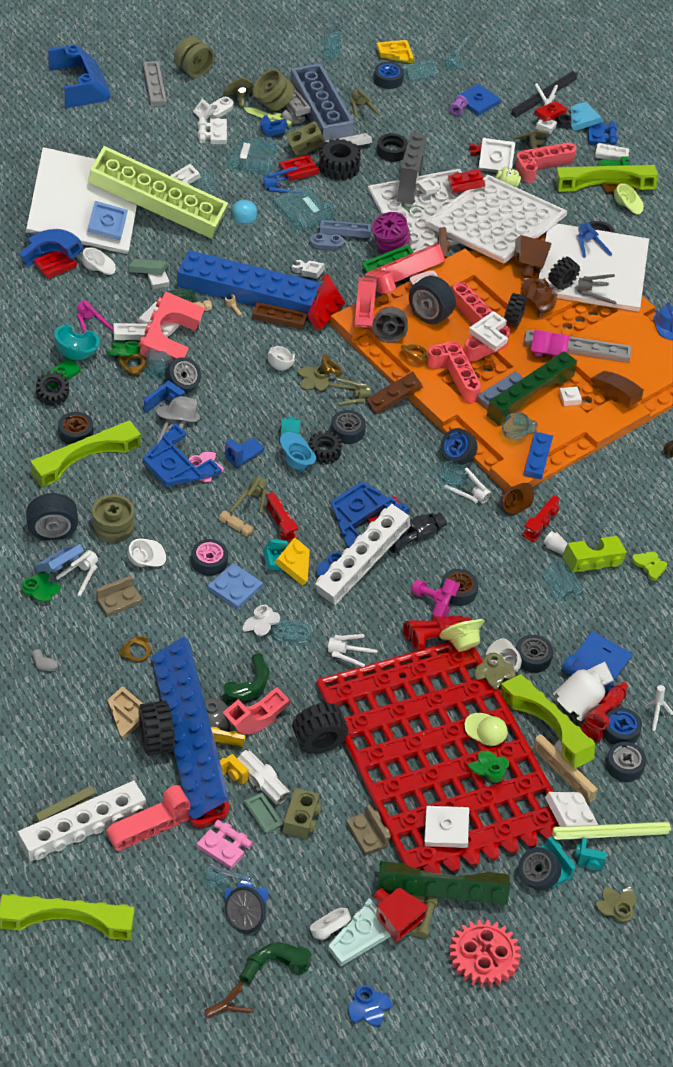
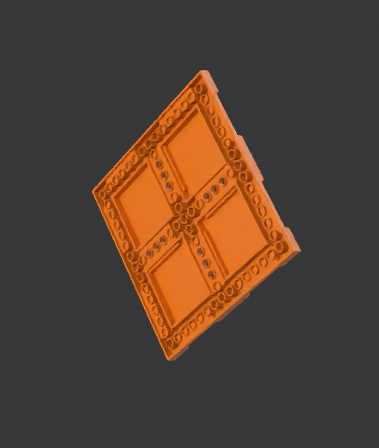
M547 231L537 239L545 241ZM463 249L445 258V261L414 274L418 275L427 271H435L438 277L447 282L452 290L455 283L463 282L492 311L503 318L512 293L521 295L520 288L522 286L520 283H524V277H522L523 268L515 266V256L503 264L474 249L469 252ZM540 270L538 272L533 271L532 279H539ZM411 281L375 298L373 320L376 313L387 306L397 307L407 316L408 331L406 336L392 343L378 339L379 336L373 333V328L354 327L356 303L331 315L330 325L388 381L394 383L412 371L422 383L423 388L406 398L444 434L455 428L465 429L476 438L478 446L476 455L472 460L503 490L521 483H529L532 487H535L673 408V340L665 339L659 334L654 321L656 307L643 296L639 312L557 298L555 307L540 318H538L540 312L535 303L527 298L525 311L519 326L515 327L506 324L510 330L507 347L476 361H469L480 381V394L515 371L524 378L551 360L552 355L545 354L544 357L534 356V352H531V347L524 346L526 330H540L571 337L632 346L630 362L568 353L577 360L574 376L563 384H552L538 391L522 405L510 420L501 426L487 417L488 410L480 403H468L462 398L447 367L432 369L427 365V358L426 363L419 364L406 357L401 349V346L415 344L425 348L428 353V349L432 345L457 342L464 351L466 339L473 336L469 333V328L473 324L456 306L453 313L442 322L428 324L420 320L410 307L408 294L413 286ZM410 349L416 355L424 354L420 349ZM602 371L619 374L644 389L642 400L630 407H627L620 400L614 402L594 385L590 379ZM577 386L582 398L581 404L563 406L559 389ZM583 400H588V401H590L591 403H587V402L584 403ZM535 431L553 435L542 480L524 476Z

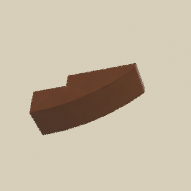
M602 371L590 379L594 385L614 402L620 400L627 407H630L642 400L644 389L619 374Z

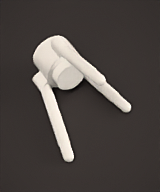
M465 468L467 476L476 485L472 490L473 496L444 485V488L470 499L475 504L478 501L482 504L485 503L492 494L468 468Z
M89 550L86 551L80 558L71 563V566L57 575L56 580L77 566L82 570H89L77 594L81 596L93 572L98 568L95 565L98 562L96 554Z
M364 634L335 635L334 638H330L328 644V653H331L332 657L343 659L360 667H365V664L342 655V653H346V650L378 653V650L349 646L344 641L364 638Z

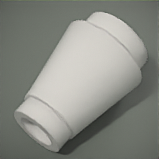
M553 531L547 535L543 542L546 548L560 555H563L567 546V542L557 532L554 533Z

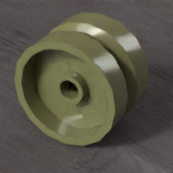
M190 36L184 39L176 48L174 62L189 76L197 78L209 71L213 65L215 53L212 48L204 44L199 38Z
M270 69L264 72L257 79L253 87L255 97L271 111H277L285 107L290 102L295 91L294 85L278 69Z
M112 494L103 496L94 503L92 508V526L97 538L104 542L118 543L127 540L133 534L135 529L134 505L129 499L121 495Z

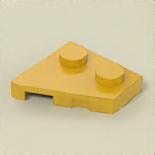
M407 40L377 43L376 48L381 58L414 63V56Z
M294 537L274 563L304 586L308 581L310 549Z

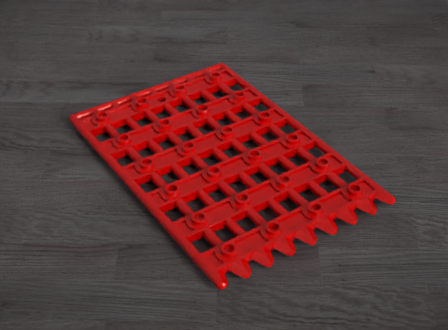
M449 641L368 664L365 667H358L319 678L316 681L325 703H334L337 706L348 704L353 714L344 718L349 729V734L344 742L384 825L390 832V838L402 863L431 873L441 874L440 864L443 863L452 872L457 873L461 867L459 858L462 857L469 864L476 867L480 862L479 852L481 851L490 859L496 860L499 857L498 846L503 845L510 853L516 854L519 849V839H522L529 847L535 848L538 844V833H541L547 839L550 836L553 837L552 830L554 827H560L550 806L541 808L534 796L544 792L547 795L549 792H554L499 689L491 687L486 678L472 680L467 671L468 668L478 666L484 662L476 647L459 652ZM448 650L447 653H443L440 655L437 654L439 652ZM430 656L429 658L419 660V658ZM408 661H411V662H412V663L405 664V665H402V666H401V663L408 662ZM393 666V668L384 671L382 670L383 668ZM373 671L375 672L374 674H370V675H367V676H364V675H363V674H366V673H369V672H373ZM459 671L465 683L454 685L448 674ZM403 674L406 677L400 678L399 675ZM356 677V679L345 681V679ZM441 677L446 688L436 691L430 679ZM334 682H337V683H338V684H335V685H332V686H328V687L326 686L327 684H331V683H334ZM422 682L427 694L417 696L412 685ZM404 687L409 699L398 702L393 690ZM385 693L390 704L379 707L374 696ZM494 697L499 708L489 711L483 699ZM366 698L372 710L361 713L355 701ZM475 702L481 713L502 719L507 728H511L517 740L508 743L504 740L498 746L488 749L485 744L474 740L479 751L468 754L463 742L472 738L465 731V721L469 716L465 705ZM457 707L462 719L452 722L446 710ZM438 713L444 725L433 728L428 716ZM420 719L425 730L414 733L409 721ZM401 724L406 736L395 739L390 727ZM382 729L387 742L376 744L371 732ZM363 735L368 747L357 750L352 738ZM455 745L461 757L450 760L444 747ZM436 750L441 763L430 765L425 753ZM489 751L496 757L504 756L508 759L509 767L515 778L507 781L502 779L500 782L486 787L480 775L475 774L469 769L468 763L479 761V752ZM417 756L423 768L411 771L406 759ZM528 760L534 772L523 775L517 763ZM398 761L404 774L392 777L387 764ZM379 767L384 780L373 783L367 770ZM471 777L477 790L467 793L460 780ZM453 783L458 796L447 798L441 786ZM434 789L439 801L428 805L422 792ZM414 794L420 807L409 810L403 797ZM526 798L533 811L522 814L515 801ZM395 800L401 813L389 816L384 803ZM508 804L514 817L503 820L496 807ZM427 806L469 807V817L476 829L468 831V848L425 846L419 831L426 828ZM489 810L495 823L484 826L477 813ZM411 834L417 847L406 851L400 837Z

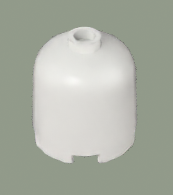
M578 670L553 695L558 696L557 701L570 714L573 711L578 714L576 718L582 722L585 716L605 696V688L601 683L603 678L595 671L590 673L587 670Z

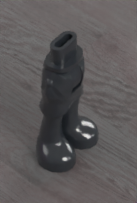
M441 513L422 514L410 520L411 526L405 531L409 534L399 537L389 550L392 553H398L402 550L403 546L413 541L418 542L440 531L441 527L447 525L445 518Z

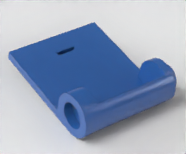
M592 631L575 655L570 654L567 657L561 671L572 676L578 670H589L605 662L615 681L633 654ZM613 682L604 686L605 693H608L613 688Z

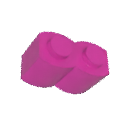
M534 330L531 352H534V356L544 357L545 354L552 355L551 359H553L563 351L567 353L570 336Z

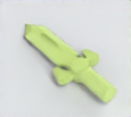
M253 107L244 108L247 113L261 118L264 115H268L270 121L283 119L280 118L281 113H273L272 115ZM286 120L288 123L287 127L290 128L292 126V122Z

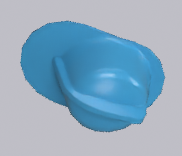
M293 432L282 434L280 444L286 452L285 461L291 468L297 469L301 473L308 465L315 463L316 455L300 435Z

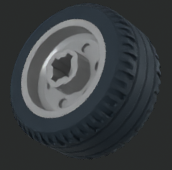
M437 276L423 277L411 287L408 294L409 304L413 313L420 320L428 324L442 322L453 313L456 306V299L452 288L447 282Z
M43 494L33 499L27 506L28 530L39 539H64L70 536L78 526L77 506L71 498L63 494Z

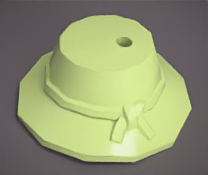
M477 619L451 625L443 630L439 636L442 640H449L459 652L471 649L480 643L479 629L485 620Z

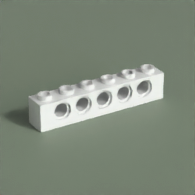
M393 504L383 509L377 520L371 522L367 530L355 539L354 544L344 550L337 562L334 561L330 565L329 570L317 579V593L336 605L411 526L409 515Z
M135 781L129 782L18 831V842L29 862L35 859L41 860L53 851H61L71 843H79L89 835L99 834L110 825L146 810V799Z

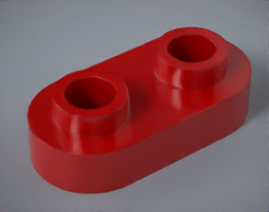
M228 801L200 816L203 818L202 820H194L189 815L190 824L195 828H204L215 823L217 820L225 819L229 815Z

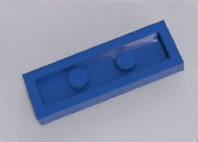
M535 431L524 476L542 480L553 435Z

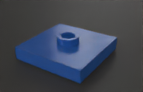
M480 84L459 94L467 99L468 105L466 108L477 116L501 103L500 98Z

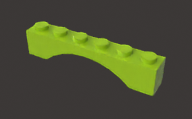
M655 165L557 167L556 173L558 192L576 191L587 186L602 183L627 184L640 190L656 189L658 179Z
M130 420L120 423L117 426L103 430L100 433L30 461L31 473L41 487L59 481L61 475L69 466L86 456L102 452L126 453L140 447L141 434Z
M520 674L501 683V695L513 710L538 717L557 733L561 741L562 757L574 769L595 759L596 746L594 741L588 738L580 727L573 724L568 716L563 714L554 703H551L541 691H538L530 680H527Z
M16 894L2 895L0 929L22 930L41 921L70 919L93 926L109 939L129 941L132 939L135 908L125 904L87 903L82 900L66 901L60 898L44 899L38 896L22 897Z

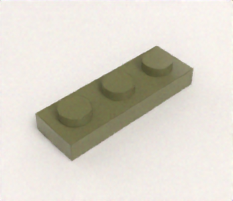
M91 785L36 813L32 819L36 824L77 804L91 800V797L96 792Z

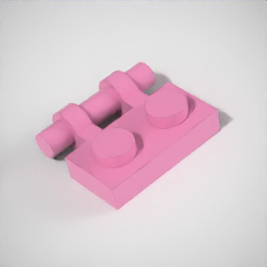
M217 820L214 827L220 831L216 834L209 830L197 843V848L231 870L244 856V851L239 848L243 845L250 849L253 842L244 833H238L232 829V825ZM226 836H229L235 841L233 843H230L224 838Z

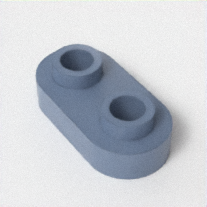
M316 233L311 236L310 245L315 249L341 250L344 247V238L337 234Z

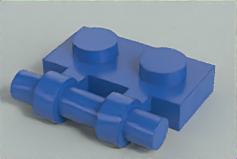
M605 121L589 126L588 145L609 142L610 145L615 146L618 141L616 134L617 125L615 122L610 121L609 126H605Z

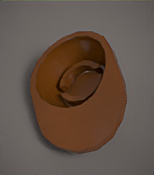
M521 483L506 488L500 496L501 508L509 514H517L526 510L533 503V487L529 483Z

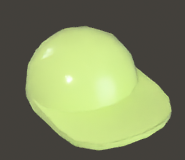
M619 184L614 191L616 202L620 206L627 207L634 214H640L644 206L638 194L627 184Z
M474 713L466 718L465 731L468 736L482 744L489 746L498 745L507 737V726L499 717L485 713Z

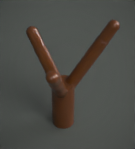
M240 981L223 1001L205 1009L207 1017L210 1018L223 1010L253 1013L254 1010L252 1008L227 1005L242 992L240 987L243 985V982Z

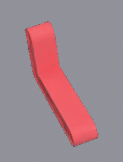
M434 244L367 272L364 276L365 278L376 279L375 292L384 294L396 289L395 282L445 261L440 244Z
M463 282L454 284L455 305L473 325L493 312L467 284ZM504 326L499 332L509 340L510 330L507 326ZM474 336L465 341L464 353L468 361H476L497 352ZM507 341V344H505L503 347H501V348L498 349L497 351H499V350L504 349L505 347H507L508 341Z

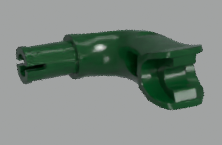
M256 653L251 657L256 680L246 683L227 682L224 684L225 693L223 700L228 707L238 699L241 702L250 701L259 697L264 692L270 670L265 664L263 654Z
M282 942L270 943L247 958V964L241 972L239 979L246 984H251L258 970L262 969L268 960L280 961L288 965L289 969L296 974H306L311 966L310 958L312 953L307 948L301 946L297 948Z

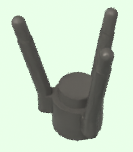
M615 274L579 277L578 291L582 292V295L612 304L617 303L609 298L588 292V290L592 291V285H609V282H593V280L615 277Z

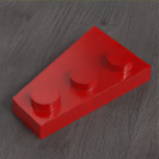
M329 274L322 276V285L318 287L317 298L313 300L307 315L316 331L322 329L331 319V315L337 313L345 304L342 295Z

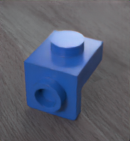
M264 115L260 127L267 137L280 136L284 134L288 123L286 119L270 121L268 115Z

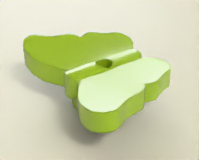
M656 552L634 554L632 557V562L636 566L643 568L652 581H657L668 565L667 562L661 561L658 558Z

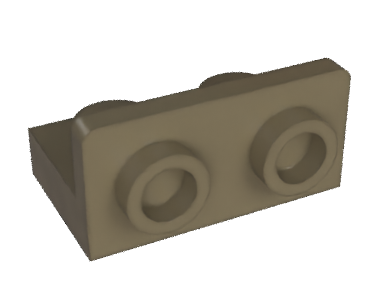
M132 576L120 578L118 581L96 589V601L106 617L142 603V597L133 585Z
M370 804L366 806L364 813L346 819V825L365 856L388 847L390 832L386 826L382 825L379 813L373 810Z

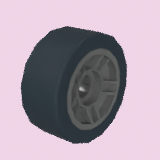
M343 410L333 416L331 432L334 433V436L337 434L339 439L341 438V443L354 444L363 439L366 421L361 414L352 410Z
M527 635L517 642L516 650L522 659L520 668L524 671L539 673L550 666L553 646L546 638L539 635Z
M535 847L526 851L518 864L520 878L526 885L535 890L544 891L552 888L561 876L562 867L560 860L555 854L543 847ZM541 865H542V866H543L542 871H541V872H537L536 870H539V868H540Z

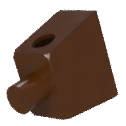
M520 235L515 239V266L523 268L522 277L532 278L533 271L538 272L544 267L552 243Z

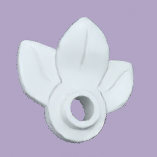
M260 605L254 610V616L248 618L244 623L243 632L254 630L257 636H264L270 631L271 625L279 623L280 615L277 612H273L268 605Z

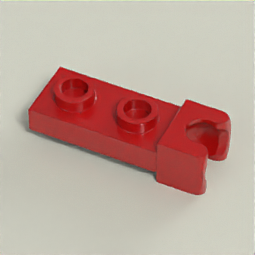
M274 492L267 494L266 507L279 527L281 539L287 542H291L294 537L298 539L295 531L299 530L294 519L290 518L289 513L283 509L282 501L277 499Z
M553 495L535 518H529L524 525L526 528L522 535L524 538L534 543L542 534L543 527L546 528L550 523L551 517H555L560 509L558 506L559 497Z

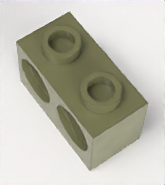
M316 121L286 135L296 157H301L325 143Z
M298 788L294 789L284 820L283 833L308 839L310 832L314 833L317 820H314V817L320 814L322 803H319L318 793Z

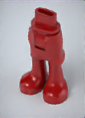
M454 615L446 617L434 616L431 621H405L403 623V635L407 641L411 640L413 649L419 651L424 649L427 639L440 637V633L451 625L471 621L472 619L470 617Z
M621 682L620 685L614 686L599 702V705L585 716V721L581 724V730L594 742L601 740L603 737L602 730H605L610 723L609 717L606 715L608 711L619 708L621 702L625 699L628 688L626 682Z

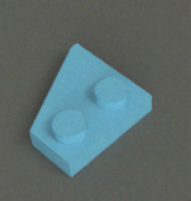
M587 102L571 106V127L573 131L603 122L601 116Z

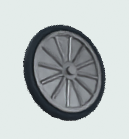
M247 886L235 888L228 895L225 902V914L234 929L243 933H251L259 929L263 924L266 916V907L263 898L256 890Z

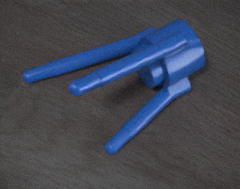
M297 167L268 173V175L263 176L265 189H269V192L303 195V192L275 188V186H278V181L289 179L286 176L277 178L278 175L294 171Z
M588 222L579 226L577 237L584 258L586 257L583 239L591 240L594 238L610 256L612 255V252L597 237L599 235L598 232Z

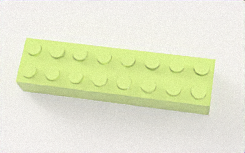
M105 146L102 148L89 173V183L211 239L228 205L227 202Z

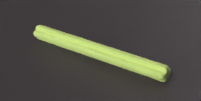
M669 822L554 827L552 835L555 840L580 839L583 837L669 834L671 827Z

